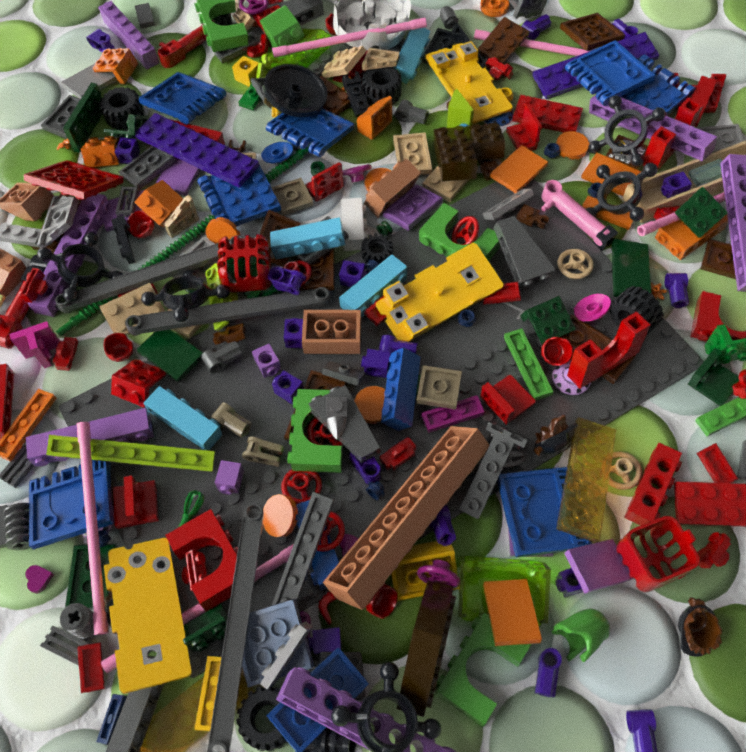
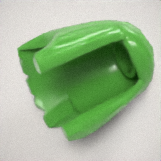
M592 608L584 609L556 623L551 633L561 635L568 641L570 650L566 658L569 662L586 647V651L580 655L582 662H585L600 647L603 641L610 636V623L602 612Z

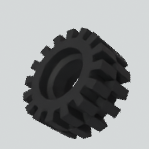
M374 233V237L370 234L368 235L369 239L365 237L364 242L362 241L361 254L365 263H368L369 260H374L381 264L390 255H393L392 240L388 236L383 237L381 233L380 236ZM382 248L384 249V251L381 253H373L371 252V249Z

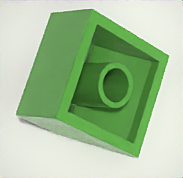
M286 5L260 20L272 48L291 45L305 36L299 22Z

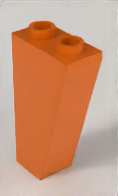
M725 215L700 238L681 220L659 228L655 238L674 256L682 260L706 243L708 239H712L722 232L728 224V217Z

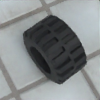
M387 67L366 70L364 72L362 86L368 104H374L388 96L392 97V105L399 101L402 92V78L397 69Z
M128 87L109 90L100 99L99 106L108 126H111L113 129L127 130L128 114L144 115L142 104L139 103L138 93Z
M638 286L628 287L611 302L610 315L618 327L623 319L638 312L650 324L647 335L662 322V317H664L659 301L647 290H643Z
M258 687L256 688L257 691H250L248 693L249 697L246 700L243 698L241 701L243 705L237 710L239 718L236 719V724L239 726V734L246 743L260 751L266 750L270 752L276 748L284 747L283 744L287 741L277 728L269 733L258 731L255 726V717L262 707L266 705L277 706L280 703L276 698L281 689L271 687L267 690L266 688Z

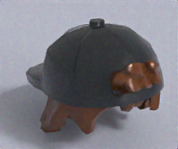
M565 415L552 419L548 427L542 426L540 433L537 432L535 434L537 438L534 444L535 448L533 449L535 454L540 456L541 452L544 454L562 453V450L570 442L569 431L577 427L578 424L574 423L568 426Z
M690 597L688 600L690 606L682 612L678 621V628L681 634L680 644L683 653L699 657L707 653L710 654L712 649L715 650L720 647V644H722L720 637L722 629L718 624L719 619L706 606L705 602L699 598L696 600Z

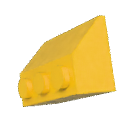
M434 541L412 546L410 552L404 556L398 567L391 573L393 589L398 593V601L424 595L427 583L418 577L417 570L422 566L433 565L434 560H442L449 563L450 570L457 574L455 552L452 544L443 546ZM428 572L424 573L426 576L432 577Z

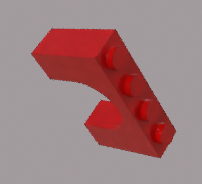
M688 97L679 107L675 120L694 127L703 104ZM661 126L651 137L644 156L643 166L647 163H654L658 171L676 151L671 148L676 134Z
M705 291L701 292L696 302L690 337L707 341L717 325L724 324L719 317L721 295ZM726 326L732 341L746 338V331H736Z
M635 312L621 321L616 336L603 350L591 339L578 346L574 350L567 376L581 389L640 352L650 324L638 312Z
M211 509L165 535L179 560L186 557V552L191 550L197 551L206 546H216L223 550V559L219 567L210 575L191 585L199 604L205 612L231 597L238 547L233 548L231 542L234 540L229 531H223L222 526L225 525L219 514L215 516Z

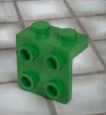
M717 325L704 345L706 354L709 355L714 348L722 351L718 357L721 360L719 362L721 364H728L735 360L745 361L746 338L732 341L726 325Z

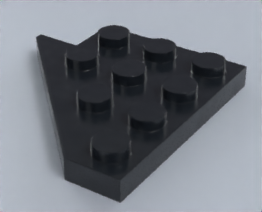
M458 23L455 24L452 31L437 28L422 57V63L429 64L426 60V55L444 48L451 49L453 45L470 42V39ZM478 52V64L481 68H485L486 61Z

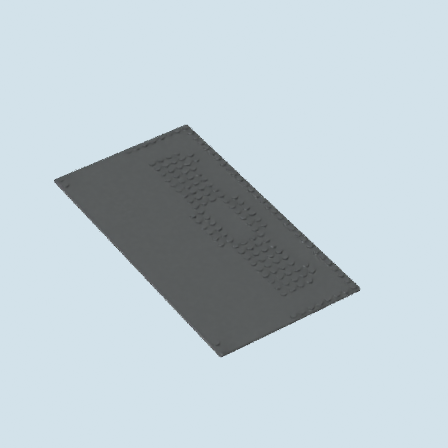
M535 179L531 180L523 189H532L534 195L528 198L529 201L525 204L540 210L539 215L548 216L549 221L546 223L545 229L539 228L536 224H533L532 227L521 222L520 224L554 266L555 271L546 280H534L533 284L526 287L520 285L521 300L508 303L525 312L527 309L560 296L569 316H571V314L574 315V308L577 303L589 295L605 294L610 298L611 302L617 297H613L612 262L576 224L555 206H552L545 212L541 210V207L545 204L541 198L543 188ZM496 181L449 206L458 210L457 223L467 216H473L478 220L479 238L487 228L494 230L493 227L497 221L512 216L516 217L524 204L517 205L516 209L512 212L504 213L502 218L497 221L485 220L482 213L515 194ZM433 214L422 219L409 231L402 229L388 236L392 240L393 255L407 266V279L402 283L403 286L415 280L414 276L428 267L434 265L436 268L447 262L446 256L437 253L436 250L423 245L419 241V230ZM467 222L461 226L458 232L465 228ZM455 224V225L452 227V229L446 234L447 237L449 238V240H451V241H452V239H451V237H452V232H453V229H454V227L456 226V224ZM463 238L457 239L459 244L466 243ZM500 247L489 260V263L503 283L515 282L503 250ZM382 248L371 249V252L373 253H381L384 251V249ZM569 249L585 251L593 260L594 267L592 272L582 279L566 277L560 272L557 265L561 253ZM361 251L343 259L367 264L362 259ZM570 255L564 258L563 264L569 262ZM585 259L583 264L588 268V262ZM343 260L335 264V290L329 291L330 301L325 307H313L229 320V323L219 331L214 330L213 326L186 341L202 353L211 348L217 350L229 343L225 341L215 345L212 339L214 338L213 333L223 332L227 327L244 323L246 328L245 339L237 342L243 354L242 357L226 364L224 369L216 374L210 373L201 359L179 382L166 374L164 378L149 388V396L159 386L165 390L167 388L176 395V398L179 400L181 398L185 399L191 405V408L201 410L209 420L222 402L227 403L237 414L250 421L252 426L249 433L242 438L227 428H220L222 436L209 450L215 451L213 472L111 462L110 479L113 506V487L124 486V477L132 475L139 483L151 480L156 482L159 521L119 528V534L127 549H131L133 544L166 538V534L177 529L182 520L186 498L193 490L200 491L204 495V503L192 519L211 509L215 516L219 514L225 524L222 526L223 531L228 530L234 540L231 542L232 547H238L245 507L250 503H257L264 509L268 499L273 495L282 494V480L292 469L291 464H288L287 461L288 451H292V445L289 444V441L284 440V435L295 408H293L291 403L274 394L272 387L274 378L284 370L301 380L303 386H305L310 371L322 373L324 366L329 361L347 364L353 369L364 372V367H361L362 357L367 354V349L379 350L383 335L394 336L385 320L376 327L364 315L361 317V354H304L303 348L285 347V319H303L304 310H343L340 307L339 297L351 288L340 285L339 274ZM567 269V271L574 274L583 273L579 269ZM472 273L466 274L468 278L473 277ZM483 300L467 308L473 311L476 316V322L471 327L459 324L458 315L460 313L409 341L417 343L416 354L421 357L418 375H421L423 365L462 371L457 401L478 396L485 411L484 415L452 426L478 428L489 445L493 439L490 436L491 432L485 430L489 422H495L530 439L528 447L521 448V450L528 453L526 460L510 469L502 470L500 474L532 471L558 455L557 453L544 454L541 452L540 456H537L533 450L537 440L535 434L537 432L540 433L542 426L548 427L552 419L565 415L568 426L574 423L578 424L577 427L569 431L570 442L562 450L563 452L694 372L704 362L663 318L662 322L645 337L640 352L636 354L635 359L615 384L600 376L591 382L589 388L584 393L568 395L559 391L554 385L552 373L556 366L546 363L541 355L543 344L540 342L530 320L523 322L521 317L518 320L517 317L520 311L504 303L483 304ZM610 309L599 319L584 321L612 340L619 329L610 315ZM396 313L397 318H402V313ZM522 328L553 390V395L536 400L533 406L506 425L480 396L483 385L489 382L494 386L508 375H512L531 395L504 339L505 333ZM270 344L280 362L281 370L273 376L264 378L254 360L252 351ZM148 360L144 361V363L155 366ZM365 375L358 386L347 383L346 387L353 400H355L356 395L362 389L369 386H378L386 390L387 378ZM111 378L60 404L59 410L69 427L77 425L79 422L98 420L142 409L143 407L112 395ZM416 395L411 427L398 431L381 423V421L376 424L367 423L380 447V454L374 457L380 465V483L385 488V496L380 497L379 500L373 499L366 492V488L369 485L364 482L358 470L351 463L348 456L350 451L344 445L342 446L341 473L317 472L322 481L320 494L335 499L331 511L335 512L343 520L345 534H351L359 538L451 427L428 433L421 415L422 412L438 408L437 406L417 404ZM151 413L149 414L151 416L154 437L141 442H131L203 450ZM248 437H257L284 446L282 455L274 454V456L280 458L279 467L254 463L243 459L242 454L247 449ZM409 437L416 445L415 456L395 470L392 468L387 470L380 462L379 456L387 452L388 449L398 442ZM326 439L324 445L332 446V443L329 439ZM483 458L479 460L473 471L468 474L462 485L450 497L449 502L445 504L449 509L451 520L464 513L459 509ZM221 460L241 463L244 474L239 493L227 495L217 489L215 480ZM369 471L367 474L374 475L376 471ZM314 478L310 481L307 488L308 497L312 495L316 488ZM301 482L298 486H303L305 483ZM496 482V484H495V486H494V488H493V490H492L490 496H492L493 494H495V493H497V492L499 491V487H498V483H497V482ZM287 487L292 497L302 499L299 491L295 488ZM196 495L194 497L189 509V513L195 506L199 498V495ZM251 509L248 516L256 518L259 516L260 511L258 509ZM263 525L257 567L294 544L299 526H296L292 533L286 537H274L268 534ZM338 525L332 528L329 533L332 542L338 535ZM428 526L425 529L424 534L421 537H419L418 540L432 533L433 528L430 529V527ZM338 545L334 550L340 562L343 556L342 549ZM170 546L182 614L199 602L194 592L190 591V585L182 581L181 572L183 567L187 566L186 557L179 560ZM206 546L197 550V552H202L206 558L205 567L208 576L221 564L223 550L216 546ZM140 557L134 559L136 564L142 561ZM287 563L282 564L254 582L250 612L270 607L265 593L279 586ZM312 565L307 580L314 595L297 603L299 612L305 611L318 603L325 594L330 592L328 588L320 590L319 584L314 586L310 574L314 572ZM230 598L220 603L223 606L227 616L229 611ZM224 638L209 643L210 646L201 652H193L188 648L192 670L190 678H195L205 672L207 656L222 657Z

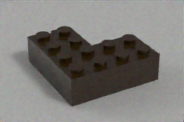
M489 123L488 125L474 124L466 127L456 126L454 128L440 127L439 129H434V150L442 182L476 179L477 160L504 158L505 139L500 125Z
M431 580L427 581L413 629L400 693L413 704L417 715L422 717L425 715L426 707L431 708L456 600V596L452 595L453 586ZM397 705L396 709L402 711V709Z

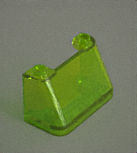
M466 555L459 557L458 617H462L461 619L465 621H474L480 614L486 613L489 615L483 589L484 582L527 579L538 626H542V623L548 624L551 569L545 562Z

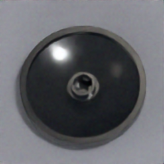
M282 64L272 68L266 74L263 85L264 94L270 104L277 110L294 117H310L319 113L324 108L328 96L325 83L316 73L306 67L295 64Z

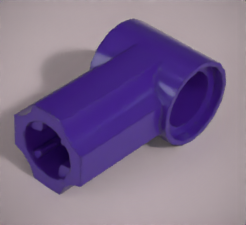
M545 14L532 22L529 20L525 21L521 27L529 31L527 38L535 40L540 32L551 27L552 22L550 17Z
M619 18L612 23L625 34L624 39L638 34L636 27L627 26Z
M667 273L664 283L665 288L669 289L671 306H674L676 309L688 306L687 273Z
M383 335L379 351L390 352L391 355L392 352L404 347L416 354L417 343L399 341L392 335Z
M445 505L437 514V517L429 524L430 529L433 528L438 544L448 546L456 540V534L451 524L449 509Z
M554 648L545 649L538 657V671L534 692L535 694L555 698L559 666L562 662L561 654ZM545 654H550L554 657V666H549L545 663Z
M652 709L627 710V727L629 732L632 733L635 752H658L654 734L656 731V719Z

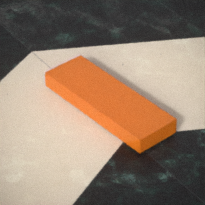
M587 196L582 207L585 209L594 207L599 204L598 199ZM599 211L596 217L627 230L630 229L633 223L629 215L630 212L616 215L609 211Z

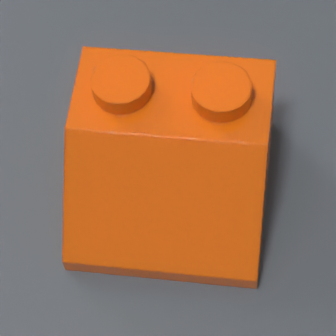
M388 96L378 100L357 118V131L373 140L392 122V97Z
M161 180L145 189L134 203L159 226L165 228V221L182 202L183 198L164 180Z

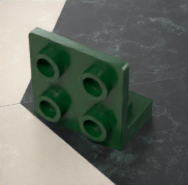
M128 114V130L104 129V132L109 133V136L135 139L136 131L148 120V116Z
M704 187L699 188L693 196L675 211L679 219L698 238L702 237L728 213Z
M560 296L527 309L520 315L523 322L530 320L542 344L551 337H561L575 330V326Z
M714 348L687 385L719 406H722L733 393L732 386L739 381V377L719 364L721 360L718 357L722 351Z
M221 604L184 625L186 638L183 639V642L193 652H201L207 649L212 641L216 639L221 640L225 637L228 616Z

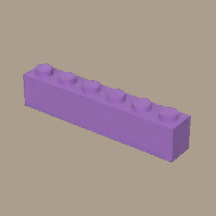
M112 1L98 7L104 23L131 50L134 57L146 70L159 64L155 48Z
M146 408L89 421L91 439L131 443L145 441L148 438L154 437L151 416ZM77 425L26 437L27 459L34 466H46L51 462L66 461L70 457L46 455L49 435L78 437Z

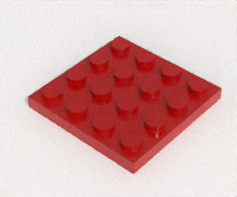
M65 160L25 173L24 181L31 183L33 186L46 187L50 191H59L63 195H72L79 200H86L88 197L96 196L100 192H106L110 188H116L118 185L123 184L124 177Z

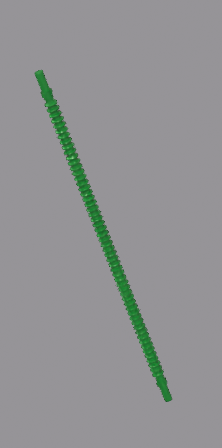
M309 146L305 149H298L293 156L291 155L286 161H282L278 166H275V169L272 168L271 171H268V174H265L268 182L271 183L272 180H275V177H279V175H282V172H286L289 166L292 167L293 164L297 163L296 161L302 160L304 155L309 152ZM209 215V218H205V221L202 220L201 224H197V227L194 226L193 230L190 229L189 233L186 232V235H182V238H178V241H174V244H170V247L167 246L166 250L163 249L162 253L158 252V256L154 255V259L150 258V262L146 261V265L142 264V268L166 261V258L169 259L170 255L173 256L174 252L177 253V250H181L182 246L185 247L186 243L189 244V241H193V238H197V235H201V232L204 233L208 223L212 219L214 220L216 216ZM113 297L87 305L88 308H83L84 311H79L78 315L72 316L69 322L56 330V333L61 337L74 326L78 327L82 320H87V316L91 317L92 313L95 314L96 310H100L99 306L108 303L109 300L112 301Z

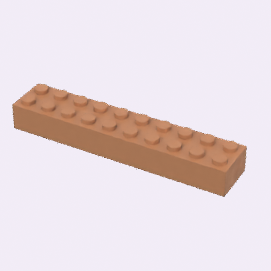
M451 426L327 576L323 584L339 601L361 610L371 602L372 597L385 584L386 579L398 567L404 556L410 552L412 546L424 534L425 529L437 517L443 506L449 502L450 497L462 485L468 474L473 471L479 460L484 457L489 448V443L479 429Z

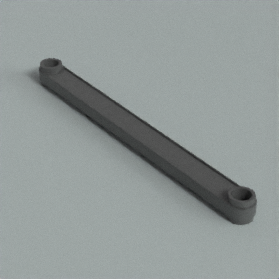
M234 236L229 239L230 244H234ZM218 243L77 290L78 299L74 302L66 301L63 293L59 294L55 299L56 305L63 313H70L74 309L142 287L148 283H154L184 273L187 270H193L219 260Z
M319 287L317 289L300 291L299 295L285 293L198 306L188 310L189 318L185 322L175 320L173 316L175 310L138 316L131 315L126 319L125 325L131 335L137 336L143 333L313 307H325L330 301V294L326 288Z
M257 503L248 504L243 513L207 752H212L215 745H221L225 752H230L264 519V510ZM251 509H258L260 511L259 516L256 518H250L248 513Z

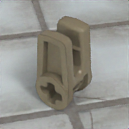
M248 437L247 449L242 454L243 459L254 463L279 467L280 458L274 456V454L282 455L284 446L257 437Z

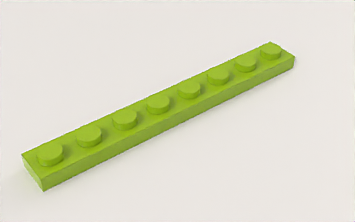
M49 435L46 455L81 459L78 437ZM91 439L90 442L92 460L213 472L215 451Z

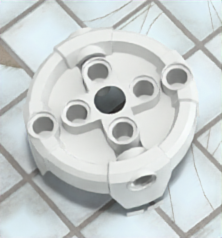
M339 0L337 5H335L334 1V30L338 36L367 30L363 25L368 21L373 22L369 24L368 29H377L378 27L381 29L386 28L388 25L408 22L411 3L410 0H406L404 4L400 0ZM407 30L386 34V32H368L364 39L346 43L351 47L363 46L366 50L369 48L388 50L396 46L403 39Z

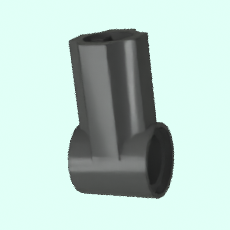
M402 100L394 115L401 122H405L408 119L425 124L429 111L414 107L408 100Z
M233 341L217 350L215 348L206 350L201 358L209 372L216 374L222 371L226 364L242 357L243 354L237 342Z

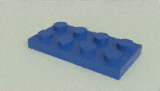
M339 647L310 673L316 679H324L330 682L331 687L338 691L344 690L349 692L353 699L369 685ZM304 687L305 696L311 698L312 693L310 689ZM325 699L326 707L332 710V702L329 699ZM281 702L266 715L295 752H302L326 728L324 725Z

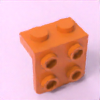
M129 48L106 49L103 51L100 59L96 61L93 70L94 72H113L119 83L125 84L139 63Z
M106 136L104 137L105 139H98V137L89 138V141L85 142L81 148L84 164L89 167L118 165L119 161L115 154V149L119 143V137Z

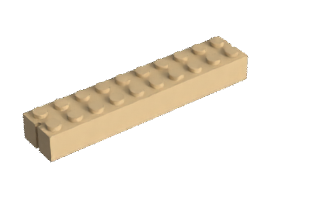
M746 141L711 153L703 162L695 159L655 174L653 177L643 179L641 184L642 198L636 207H641L644 210V217L639 222L643 223L653 219L657 208L681 207L701 187H704L711 196L723 192L724 187L720 163L729 154L746 155ZM684 171L692 183L690 190L670 198L663 196L661 187L664 178ZM632 183L626 187L623 196L625 202L634 193L635 186Z

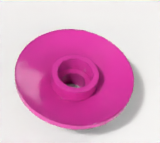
M605 294L589 295L577 303L574 308V315L580 321L586 322L599 319L609 311L611 300Z

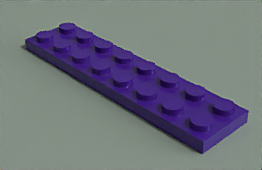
M646 32L617 41L638 60L644 54L654 61L660 56ZM587 53L533 71L532 76L545 99L582 87L576 79L577 76L573 77L565 70V66L568 62Z
M154 113L136 131L135 137L238 188L260 166L259 161L157 113Z

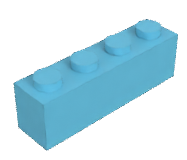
M426 28L409 30L400 51L398 63L394 66V69H397L398 73L401 74L402 82L405 84L410 79H414L417 73L415 69L419 67L421 63L420 58L423 57L426 51L424 47L430 41L428 37L431 31Z
M339 217L270 232L272 252L277 260L344 246L345 236Z
M390 255L339 297L340 307L343 310H361V317L364 316L365 310L383 296V289L399 280L401 283L405 282L407 279V266L394 255Z
M159 386L143 403L149 413L203 450L209 451L222 436L219 428L220 424L212 418L210 420L207 419L201 410L197 408L194 410L185 399L181 398L179 400L168 388L165 390Z

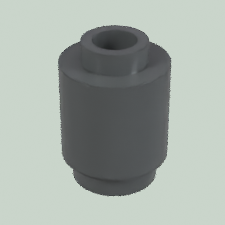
M445 6L440 10V18L445 28H454L455 24L458 23L454 10L449 6Z

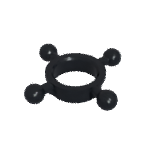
M614 95L610 97L608 105L614 109L616 114L606 124L605 139L590 142L588 150L590 153L596 154L601 151L602 147L609 145L615 151L630 152L632 155L631 165L636 168L641 167L644 164V157L638 153L637 149L646 140L647 126L653 121H662L666 116V112L663 108L658 107L652 111L651 115L644 118L636 110H622L621 97ZM628 118L638 120L641 124L639 137L633 143L626 146L616 144L613 139L615 127L621 121Z
M647 163L644 165L643 171L636 176L634 173L627 171L610 175V168L607 165H600L596 170V174L599 178L605 180L598 189L597 199L599 204L594 207H588L586 210L595 218L599 211H609L616 215L630 212L629 215L633 221L642 220L644 210L641 207H636L642 198L641 184L644 178L653 177L657 173V166L654 163ZM623 183L634 184L635 190L629 200L620 205H610L607 203L609 193L616 186Z
M94 232L85 234L84 241L86 244L71 245L63 253L53 254L46 247H42L37 251V257L40 261L47 262L51 260L57 262L59 275L70 284V287L63 292V297L68 302H74L78 299V287H88L97 284L102 277L112 279L123 275L120 271L109 272L105 269L101 254L93 248L99 241L97 234ZM74 254H84L96 262L98 269L92 275H77L66 267L65 260Z
M187 270L182 276L168 281L159 294L149 291L143 293L141 301L145 306H152L155 302L163 301L166 308L175 310L173 316L176 321L185 322L189 318V309L204 304L212 296L226 299L230 294V289L224 284L218 285L216 289H211L204 283L203 279L197 277L194 271ZM196 289V291L189 294L173 295L182 290Z
M386 662L380 668V675L384 680V690L369 695L360 705L358 713L350 712L344 705L336 706L331 712L332 722L336 726L342 727L349 722L357 723L358 733L362 742L372 752H402L409 746L416 732H422L429 739H435L441 733V724L438 720L429 718L425 722H419L411 701L403 694L395 691L394 680L399 675V669L393 662ZM379 700L393 701L404 712L406 732L402 740L395 745L383 743L372 731L370 714L373 706Z

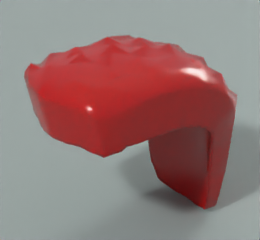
M261 34L258 45L247 48V55L249 57H262L263 54L267 53L269 49L265 34Z
M331 592L325 594L318 604V610L328 625H331V618L327 606L337 600Z

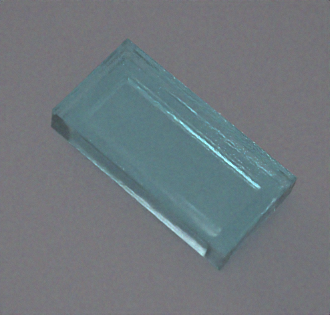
M720 158L690 170L688 175L697 187L722 177L720 165L722 160Z

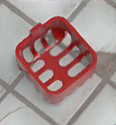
M256 234L255 238L250 237V235H245V238L234 236V244L229 243L227 236L219 240L218 275L221 283L228 286L231 293L266 290L271 286L272 283L268 278V273L271 269V254L267 239L263 235ZM258 252H265V255L258 254ZM252 256L257 258V277H252L250 274V257ZM240 257L245 258L247 276L245 278L239 276L238 259ZM229 258L234 259V272L237 283H231L228 278L227 260ZM260 259L264 260L266 266L259 264L258 261Z
M663 516L630 530L618 542L616 548L617 554H621L623 557V565L628 566L630 570L629 576L635 578L637 582L636 587L642 592H651L677 579H681L700 563L699 555L692 545L696 540L690 529L684 531L679 522L671 516ZM649 530L658 553L652 552L646 542L645 534ZM671 531L673 539L663 546L658 545L657 539ZM639 535L640 542L647 553L646 558L641 556L635 546L634 539ZM676 542L679 544L680 550L671 557L664 556V550L670 548ZM684 554L687 557V562L681 567L673 569L670 563ZM660 562L667 564L672 572L671 575L666 576L660 566ZM654 566L662 579L654 578L649 567Z

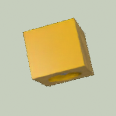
M242 56L232 66L234 78L236 81L250 86L251 78H256L258 62Z

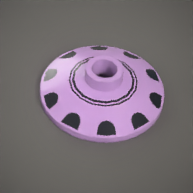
M571 360L564 365L556 366L552 373V380L559 391L568 395H579L589 388L591 383L579 389L567 376Z

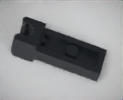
M355 71L353 79H350L347 74L343 75L342 83L356 118L367 111L370 106L361 84L359 72Z
M125 216L116 217L111 221L116 233L119 246L122 245V248L119 249L123 259L126 258L129 264L136 263L128 237L131 235L129 225L126 222Z

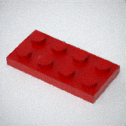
M520 95L513 115V122L522 123L525 104L529 103L530 107L534 109L537 119L541 121L542 128L562 133L576 132L583 108Z
M674 482L676 520L680 525L746 527V484Z

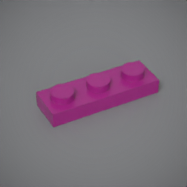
M476 395L457 401L456 409L438 407L422 412L421 416L428 433L483 416L485 411Z

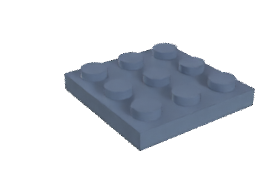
M296 599L250 612L242 665L248 687L261 683L264 678L262 675L263 671L270 663L273 664L275 662L277 650L283 643L286 645L291 638L288 636L291 629L296 624L302 623ZM306 638L279 678L287 676L294 667H301L306 670L314 667Z

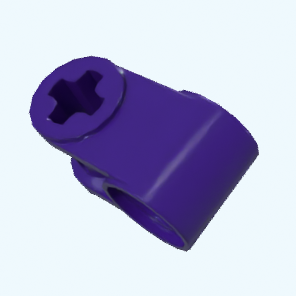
M99 28L86 37L88 43L102 53L106 49H115L110 42V36Z
M274 267L268 273V278L275 289L294 295L300 294L301 284L306 280V276L303 273L280 267Z
M351 452L348 454L351 463L358 470L366 484L370 481L373 483L375 481L380 482L381 469L375 457L361 463ZM369 471H376L374 475L367 474Z

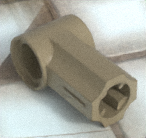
M224 402L221 403L210 417V419L212 418L220 424V428H227L241 438L249 433L252 426L250 421L237 414L230 405Z

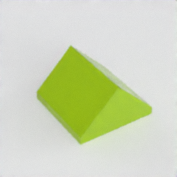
M458 89L454 90L448 106L447 128H454L460 124L472 126L474 110Z

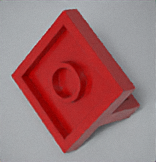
M131 475L124 477V486L113 487L114 520L117 529L159 521L157 489L154 480L139 483Z

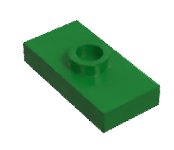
M252 84L238 102L240 107L254 110L261 99Z

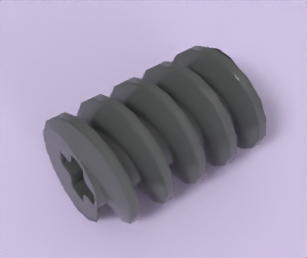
M29 503L13 504L3 511L5 516L4 523L6 524V547L8 549L25 550L30 548L28 542Z
M74 603L65 607L61 612L60 624L63 629L85 641L92 640L97 636L94 635V612L83 604Z

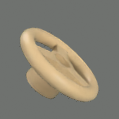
M580 249L564 251L557 261L560 272L572 279L587 277L594 267L591 256ZM570 255L569 262L563 264L564 258ZM585 259L588 262V268L583 264ZM567 269H579L583 273L574 274L567 271Z
M617 451L608 454L603 459L601 474L610 486L626 490L633 488L639 483L642 477V468L634 456L626 452ZM621 457L614 466L608 465L610 460ZM634 465L636 474L631 481L628 475ZM608 472L621 476L624 483H618L611 479Z

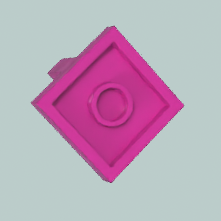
M47 321L10 334L11 341L26 359L35 356L44 369L52 366L50 350L56 349L57 344L61 340Z

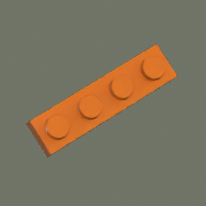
M41 389L36 391L1 438L0 458L10 462L13 460L26 442V437L31 435L57 399L54 394Z

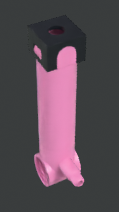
M557 180L547 181L541 195L542 200L545 202L541 210L545 212L552 206H555L594 240L593 243L601 251L608 247L618 232L610 225L604 226L562 190L560 182Z

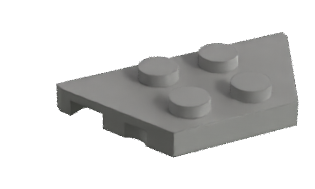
M56 195L53 196L37 242L39 248L48 246L73 225V219L79 203L75 197L62 196L59 198Z

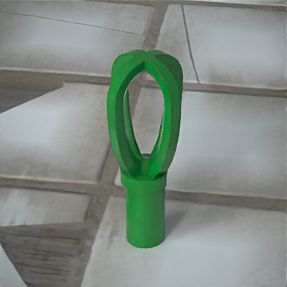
M193 490L188 494L182 520L178 527L192 520L193 516L202 507L204 495L200 491ZM196 495H199V498L195 506L189 513V509L194 497Z

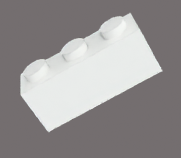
M362 198L341 199L342 226L349 236L345 240L344 251L361 250L362 241L364 242L365 237L368 238L367 232H364V229H367V219L363 218V215H366V205H362Z

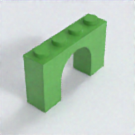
M196 0L197 3H194L196 13H199L198 17L200 24H203V33L207 35V44L211 46L213 52L248 45V33L244 23L221 26L212 21L219 15L236 12L235 0Z
M445 203L419 230V241L446 257L470 245L456 244L447 237L446 234L457 223L458 210ZM487 228L473 242L478 245L488 261L501 247L495 231Z
M298 389L297 396L293 397V408H296V411L291 417V426H294V431L290 433L289 444L292 445V451H288L287 458L288 464H291L292 471L341 473L342 446L313 444L304 436L306 426L315 418L310 411L309 403L314 397L318 395L324 396L330 390Z
M486 613L483 614L482 618L476 617L471 626L474 631L470 637L465 635L459 645L462 648L458 656L453 655L447 665L450 668L446 676L442 674L436 684L438 688L436 695L482 727L487 723L497 703L471 685L466 675L467 660L478 651L490 650L518 667L531 644L495 646L490 618Z

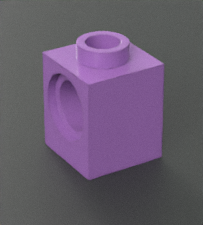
M270 344L252 351L254 360L264 378L273 376L281 370L280 362Z
M221 460L215 480V485L221 493L227 495L239 493L244 474L241 463Z

